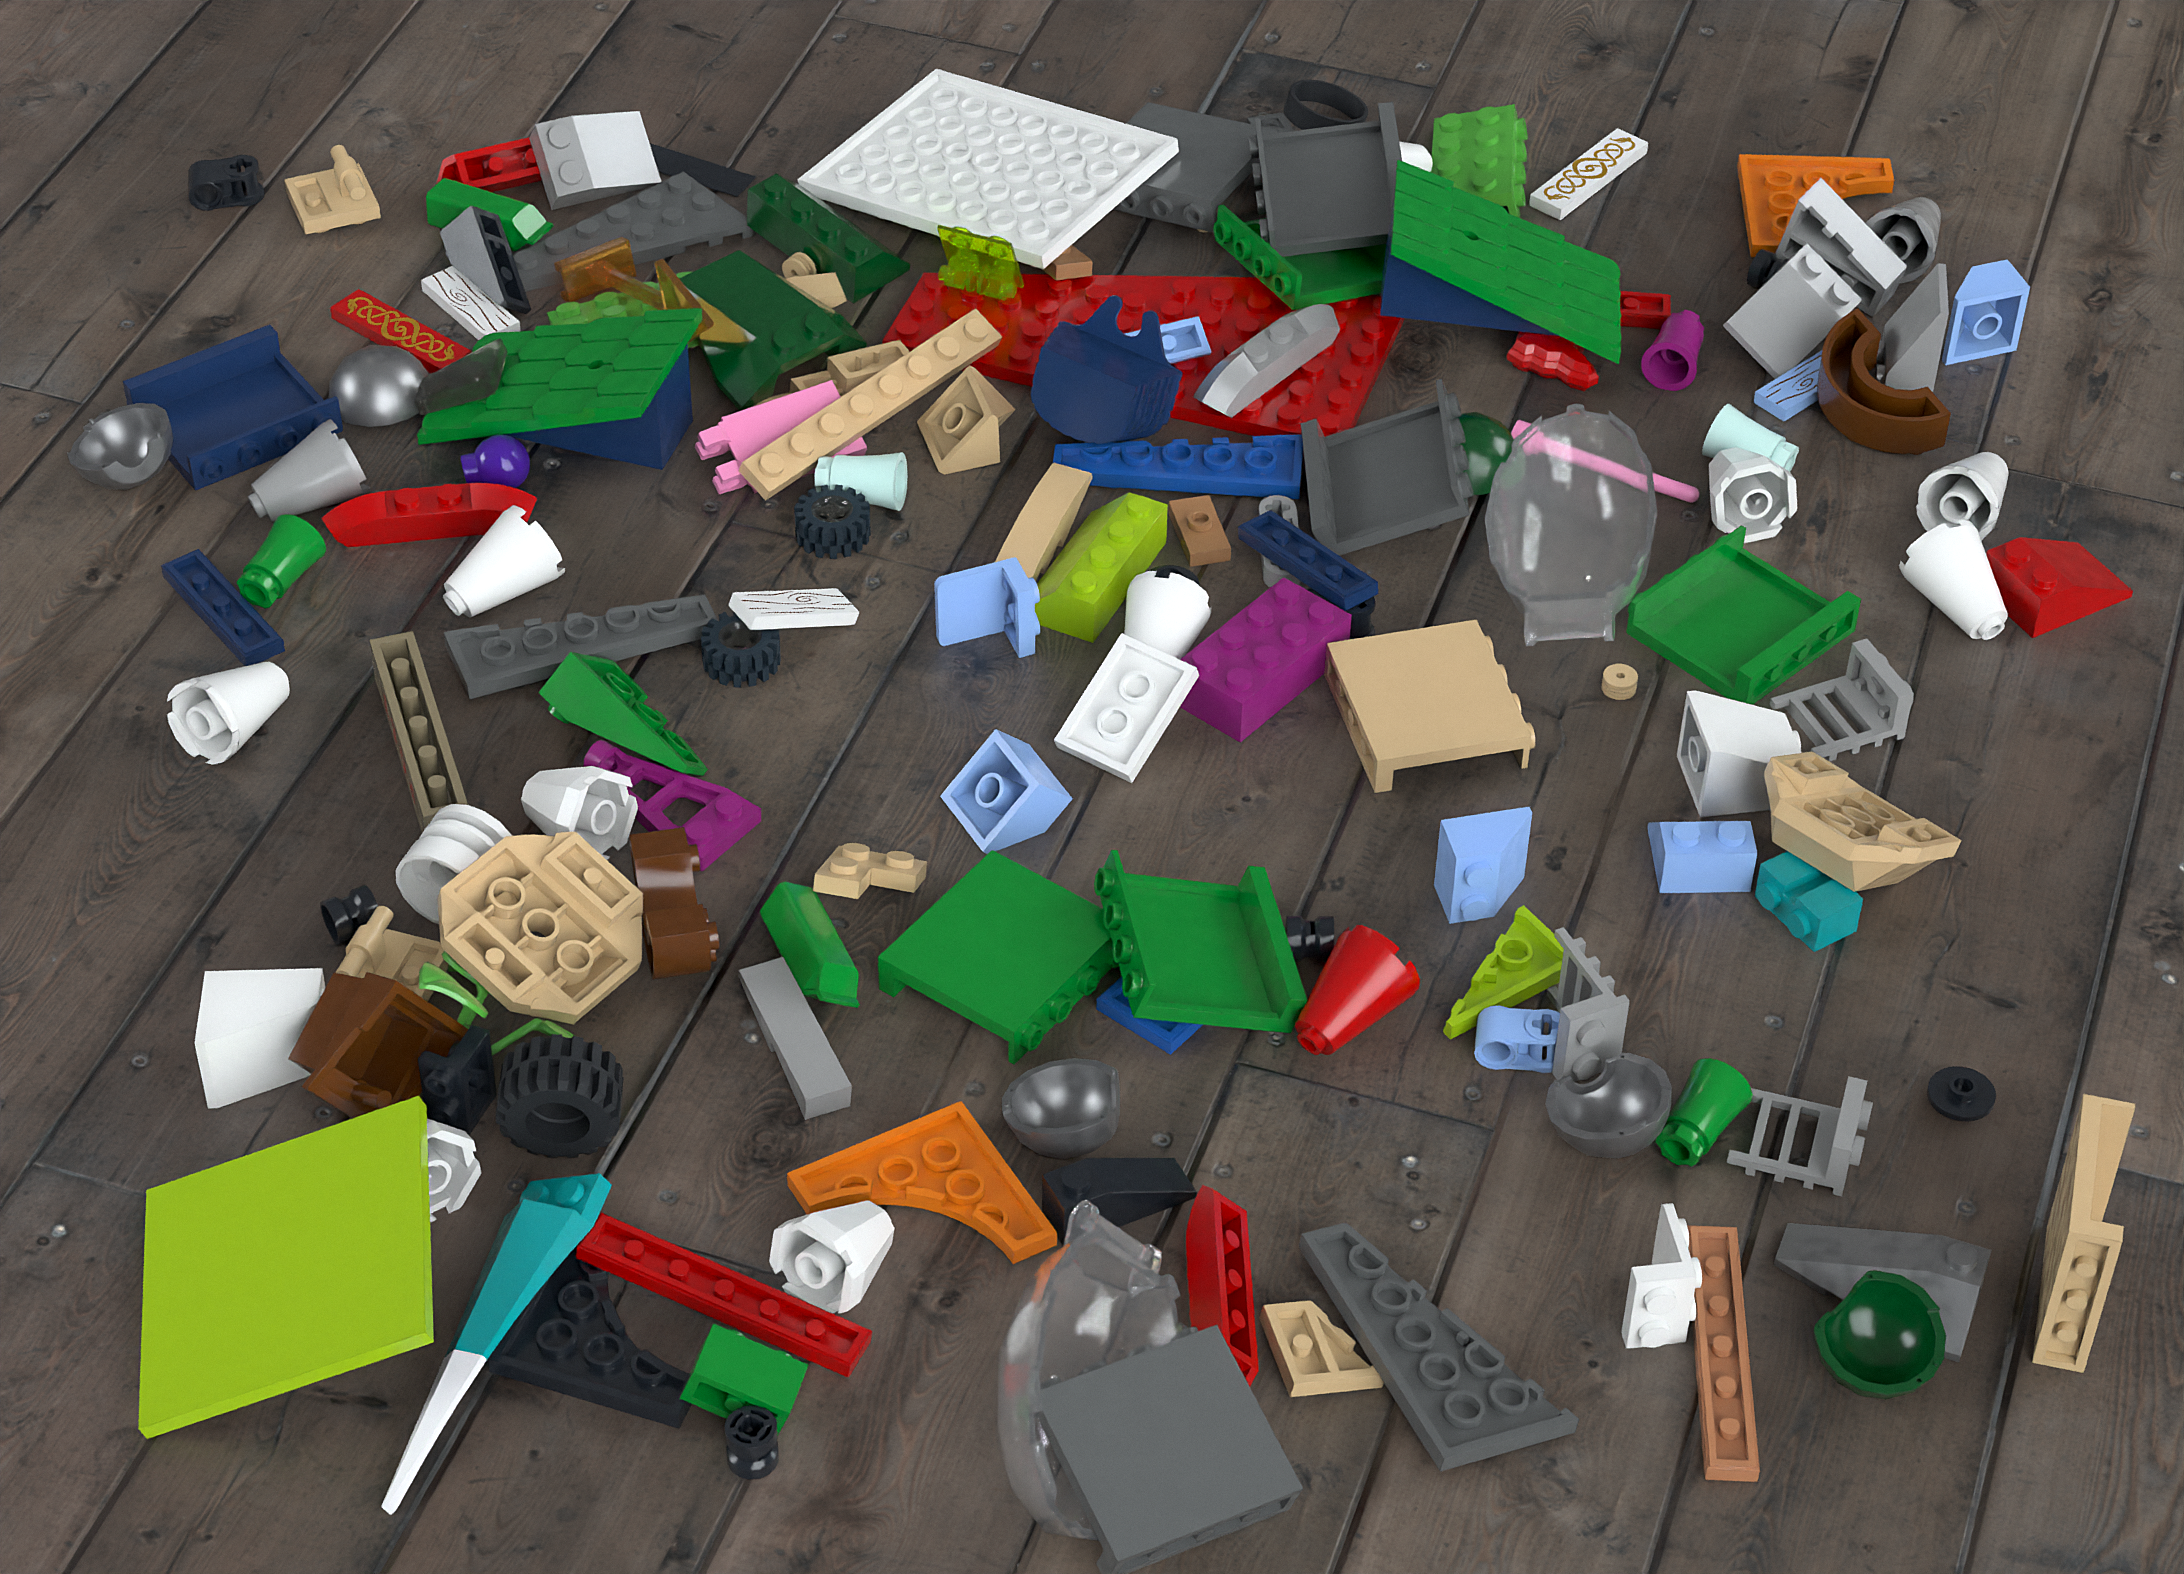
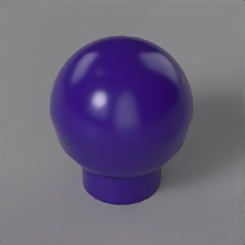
M494 435L483 440L477 446L474 453L460 456L466 483H493L517 488L525 481L530 470V457L527 449L519 440L509 435Z

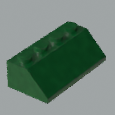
M776 173L748 189L747 226L789 257L796 252H802L809 256L815 264L816 274L835 272L845 297L853 304L910 270L908 262L807 189Z

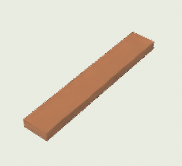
M1687 1225L1689 1232L1688 1250L1691 1257L1698 1258L1702 1271V1285L1700 1288H1695L1694 1292L1696 1319L1692 1321L1705 1480L1758 1482L1760 1468L1737 1227Z

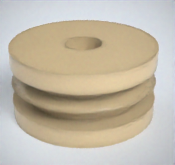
M802 252L794 253L782 264L783 274L786 279L816 274L814 262Z
M1612 664L1608 666L1603 672L1601 686L1603 693L1615 700L1631 698L1636 693L1638 674L1634 668L1625 664Z

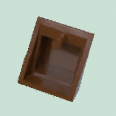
M334 972L288 1059L311 1073L301 1086L302 1088L353 1119L419 1096L422 1088L418 1057L424 1050L447 1057L453 1043L461 1041L468 1028L396 980L366 972L364 978Z

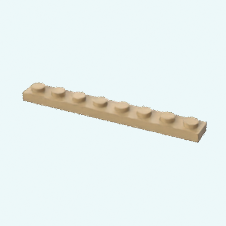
M975 308L743 461L738 471L765 500L769 499L817 467L818 459L821 456L832 457L997 347L1002 336Z

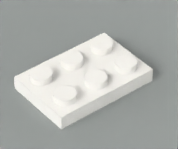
M1121 633L1055 737L1054 742L1057 748L1132 783L1199 677L1197 667Z

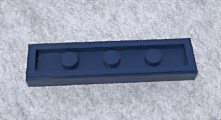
M1272 510L1238 526V536L1241 541L1344 611L1378 594V581Z
M199 549L161 565L165 580L244 666L260 663L285 651L283 639Z

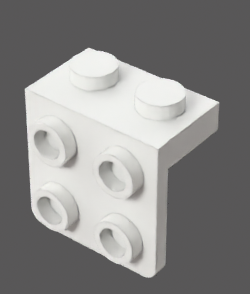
M1673 1203L1661 1204L1652 1265L1637 1266L1631 1269L1621 1332L1626 1349L1638 1347L1655 1348L1666 1344L1684 1343L1687 1338L1689 1321L1696 1319L1694 1292L1695 1288H1700L1702 1285V1271L1698 1258L1690 1256L1688 1250V1226L1684 1218L1678 1219Z

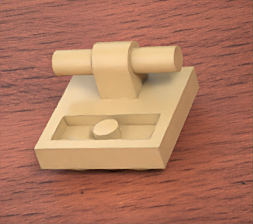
M336 145L331 149L330 153L335 162L334 169L284 179L286 193L305 235L322 233L329 229L351 224H363L369 220L381 218L379 204L359 163H356L352 157L348 156L345 147L342 145Z
M378 906L368 923L361 925L346 947V956L335 973L364 978L366 972L390 978L398 981L428 1001L434 991L419 989V971L425 962H430L446 972L448 963L442 957L444 950L441 948V942L386 929L394 914L388 907Z

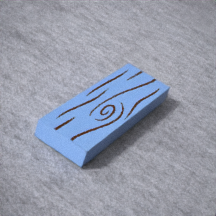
M1822 350L1757 390L1754 403L1782 421H1786L1818 401L1817 381Z

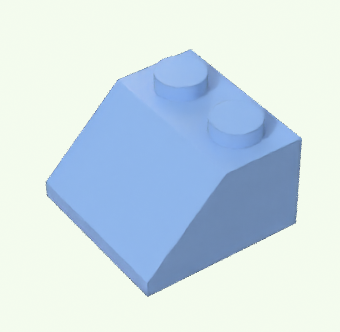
M2008 260L1973 266L1954 297L1942 362L1945 365L2017 350L2030 286Z
M997 729L994 730L940 796L980 849L987 854L991 850L998 851L1044 833L1073 799L1028 743Z
M1530 806L1441 820L1434 887L1449 924L1494 917L1524 879L1532 819Z
M1751 821L1648 823V834L1659 893L1751 892L1757 858Z

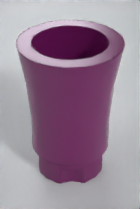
M1689 310L1672 313L1663 323L1653 344L1644 353L1641 360L1642 372L1645 378L1655 387L1669 391H1678L1689 386L1695 379L1697 358L1704 339V326L1700 323L1699 315Z

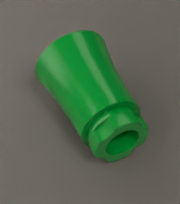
M289 514L278 516L266 539L244 567L243 574L236 582L240 588V594L252 605H258L264 609L270 608L276 599L282 598L291 585L309 567L325 555L326 545L322 536L311 524L297 516Z
M1711 1058L1699 1059L1693 1064L1686 1084L1673 1108L1670 1110L1662 1132L1655 1141L1661 1148L1662 1155L1676 1165L1694 1166L1702 1155L1708 1153L1729 1123L1751 1103L1752 1089L1739 1071L1725 1062Z

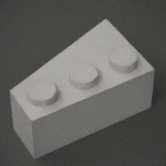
M1822 178L1798 200L1775 253L1777 259L1782 261L1790 259L1807 243L1862 299L1856 307L1871 317L1895 294L1907 268L1901 259Z

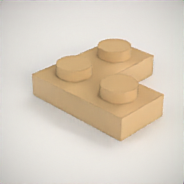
M847 843L843 846H838L815 873L813 891L859 899L869 885L915 893L925 880L927 861L914 859L912 854L903 851H891L883 854L872 852L868 846L863 844Z

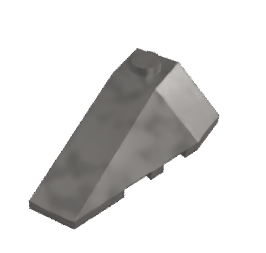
M1788 1223L1775 1257L1774 1266L1822 1295L1834 1294L1844 1300L1854 1284L1867 1271L1878 1270L1904 1276L1924 1288L1939 1306V1314L1946 1332L1944 1357L1959 1362L1992 1250L1943 1235Z

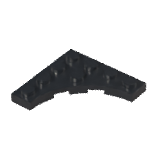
M576 1246L538 1290L488 1358L489 1372L679 1429L692 1406L691 1403L680 1399L690 1373L665 1363L647 1349L641 1351L625 1333V1326L617 1315L609 1296V1272L577 1259Z

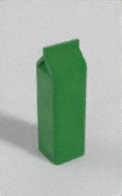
M443 178L426 195L429 225L443 229L472 205L499 215L510 249L514 252L526 243L534 245L553 228V223L547 222L531 204L451 179Z
M789 882L779 883L761 908L760 915L803 995L824 1002L858 1008L860 1005L856 999L859 980L858 970L817 893L811 887Z

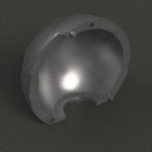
M368 345L344 357L330 380L329 398L336 396L339 399L341 419L345 423L367 427L384 426L410 419L424 410L433 398V385L429 373L422 363L408 351L397 346Z
M136 403L118 407L99 415L94 420L92 418L89 419V423L83 426L84 432L73 443L71 452H67L69 461L83 478L110 490H128L140 486L161 471L171 454L173 433L167 412L156 404Z
M1621 1053L1605 1060L1603 1072L1590 1083H1575L1571 1076L1561 1080H1554V1083L1548 1089L1545 1102L1553 1126L1558 1135L1568 1144L1587 1156L1619 1159L1634 1155L1646 1148L1662 1132L1671 1107L1672 1086L1666 1071L1651 1059L1631 1053Z
M1078 1058L1051 1061L1027 1070L1010 1083L1002 1097L1004 1119L1019 1142L1039 1155L1068 1159L1092 1153L1112 1139L1118 1127L1120 1115L1118 1071L1116 1068L1098 1060Z

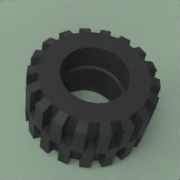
M552 1034L551 1038L538 1036L531 1038V1043L521 1042L516 1045L514 1052H508L504 1057V1064H501L495 1116L496 1124L500 1125L499 1131L504 1137L511 1138L510 1143L517 1148L524 1147L527 1148L528 1153L547 1155V1158H558V1156L579 1158V1154L590 1155L597 1152L598 1147H606L611 1143L612 1137L618 1133L621 1116L624 1077H622L623 1069L621 1064L615 1063L616 1057L610 1051H602V1045L594 1041L588 1043L583 1041L584 1038L573 1036L572 1038L563 1037L562 1034Z

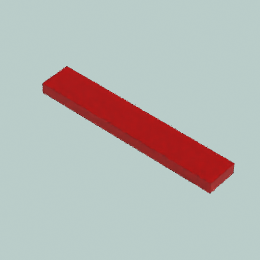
M602 1212L598 1216L594 1227L577 1246V1259L848 1378L871 1343L872 1330Z

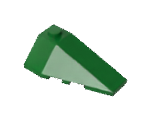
M570 652L539 691V694L550 703L548 707L550 713L563 723L569 724L571 722L681 773L703 776L708 770L682 737L663 728L668 721L660 711L653 710L644 704L648 698L647 694L613 660Z

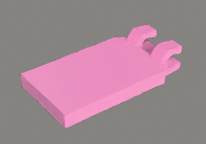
M832 380L724 416L717 426L698 433L699 442L695 444V449L701 460L724 454L731 450L735 460L717 466L715 469L717 476L713 477L712 482L719 495L742 488L747 484L751 486L754 493H758L738 471L741 463L839 399L841 396ZM860 437L832 457L836 455L864 456L867 445L863 438ZM815 468L806 473L805 475H803L802 477L815 473Z

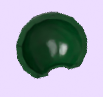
M1478 412L1462 413V416L1456 417V419L1460 420L1466 442L1459 445H1463L1470 467L1463 472H1467L1473 494L1483 495L1500 491L1514 483L1522 471L1521 456L1517 443L1510 431L1500 421Z
M1878 1270L1867 1271L1854 1284L1844 1300L1833 1311L1827 1312L1815 1324L1813 1337L1820 1362L1837 1383L1859 1396L1890 1399L1913 1393L1935 1375L1945 1358L1946 1332L1939 1314L1940 1308L1924 1288L1904 1276Z

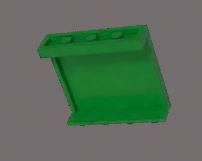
M1218 205L1217 221L1214 224L1215 241L1293 311L1312 305L1329 304L1381 293L1387 244L1282 257L1270 246L1269 242L1266 243L1261 238L1259 219L1243 222L1225 205Z
M1741 525L1728 535L1719 537L1712 546L1700 554L1693 555L1687 563L1674 572L1665 574L1658 583L1645 592L1636 594L1628 606L1629 617L1626 633L1727 699L1753 705L1853 633L1856 629L1861 598L1846 591L1832 602L1824 599L1745 550L1743 546L1746 527Z
M991 850L878 956L879 990L892 997H895L908 985L1007 1040L1008 1062L1015 1065L1028 1051H1034L1041 1043L1044 1035L1056 1023H1062L1070 1014L1072 1007L1084 995H1090L1098 986L1100 979L1112 967L1117 968L1119 964L1113 959V943L1109 929H1106L1104 926L1103 908Z
M1111 850L1103 868H1099L1096 872L1094 890L1101 899L1104 910V926L1106 929H1109L1111 935L1113 959L1119 964L1123 979V995L1128 997L1133 1018L1291 1033L1308 1000L1265 867L1248 865L1239 885L1235 886L1124 873L1118 850Z

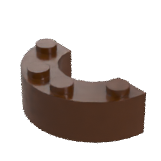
M1859 308L1842 317L1831 328L1824 341L1817 381L1818 401L1830 423L1850 441L1883 452L1918 455L1945 446L1951 415L1950 411L1928 386L1915 390L1895 389L1883 385L1873 378L1869 371L1876 367L1881 333Z
M684 827L629 835L635 886L643 893L642 933L652 979L710 971L711 962L717 961L716 950H719V938L716 922H709L707 908H703V904H697L693 872L700 871L697 844L688 845Z

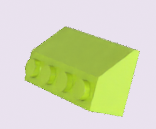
M1129 492L1092 511L1037 583L1040 600L1039 603H1035V613L1038 617L1039 625L1094 643L1126 599L1130 582L1136 575L1142 574L1148 569L1166 544L1168 504Z

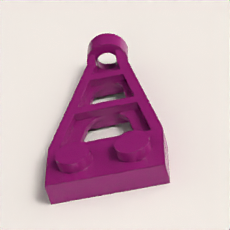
M605 740L595 742L584 758V767L595 766L630 777L632 787H626L628 794L634 796L637 801L638 810L635 819L648 832L684 827L688 845L697 844L700 871H704L761 822V808L731 790L626 755ZM641 780L664 786L648 801L642 800L630 790ZM678 798H687L705 806L682 826L673 824L662 812Z

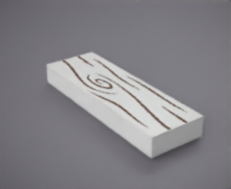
M454 266L421 280L422 291L478 340L490 333L521 331L520 322L502 306H499Z
M837 588L734 592L729 602L730 608L750 630L855 625L859 615V611Z

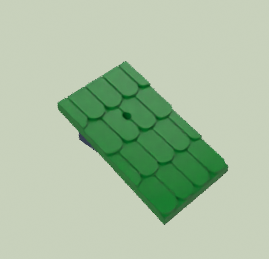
M1397 159L1394 198L1382 274L1380 315L1561 336L1619 364L1622 338L1620 327V269L1613 260L1564 241L1565 236L1508 214L1507 210L1499 204L1453 187L1454 181Z
M702 308L645 311L644 316L598 318L584 324L536 326L534 331L487 334L474 345L473 354L458 368L453 383L443 390L437 406L423 419L422 427L417 433L418 445L503 434L522 440L663 470L693 421L688 342L703 320Z

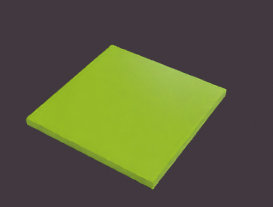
M420 1096L146 1190L138 1430L147 1439L434 1342L427 1106Z

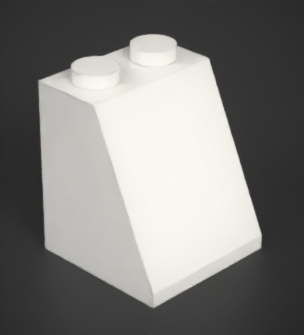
M1696 690L1687 691L1677 758L1700 817L1771 810L1764 778V771L1770 758L1801 753L1800 736L1796 730L1792 731L1785 713Z
M322 968L205 971L195 1036V1048L208 1109L220 1108L311 1075V1073L288 1058L325 990Z

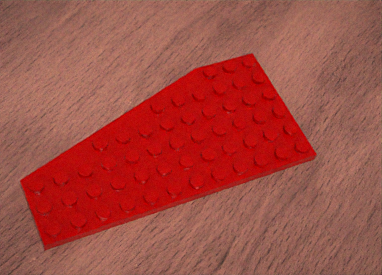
M924 272L883 338L882 344L900 340L909 351H912L976 308L999 332L1002 339L997 347L970 365L976 368L982 376L1032 387L1041 347L1044 346L1054 328L1058 327V323L1064 321L1076 325L1083 324L1110 296L1117 295L1123 303L1117 316V325L1123 334L1141 330L1142 316L1149 310L1157 313L1160 325L1197 316L1200 318L1212 353L1207 356L1171 364L1182 372V378L1179 382V390L1175 396V404L1170 418L1250 436L1302 435L1301 423L1317 419L1326 437L1355 427L1405 318L1380 315L1381 296L1369 295L1326 304L1333 308L1340 327L1334 342L1232 418L1195 399L1193 396L1211 370L1225 357L1282 316L1294 312L1256 277L1092 275L1055 280L1049 274Z

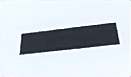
M650 143L658 172L670 176L685 172L705 187L736 197L756 178L753 175Z

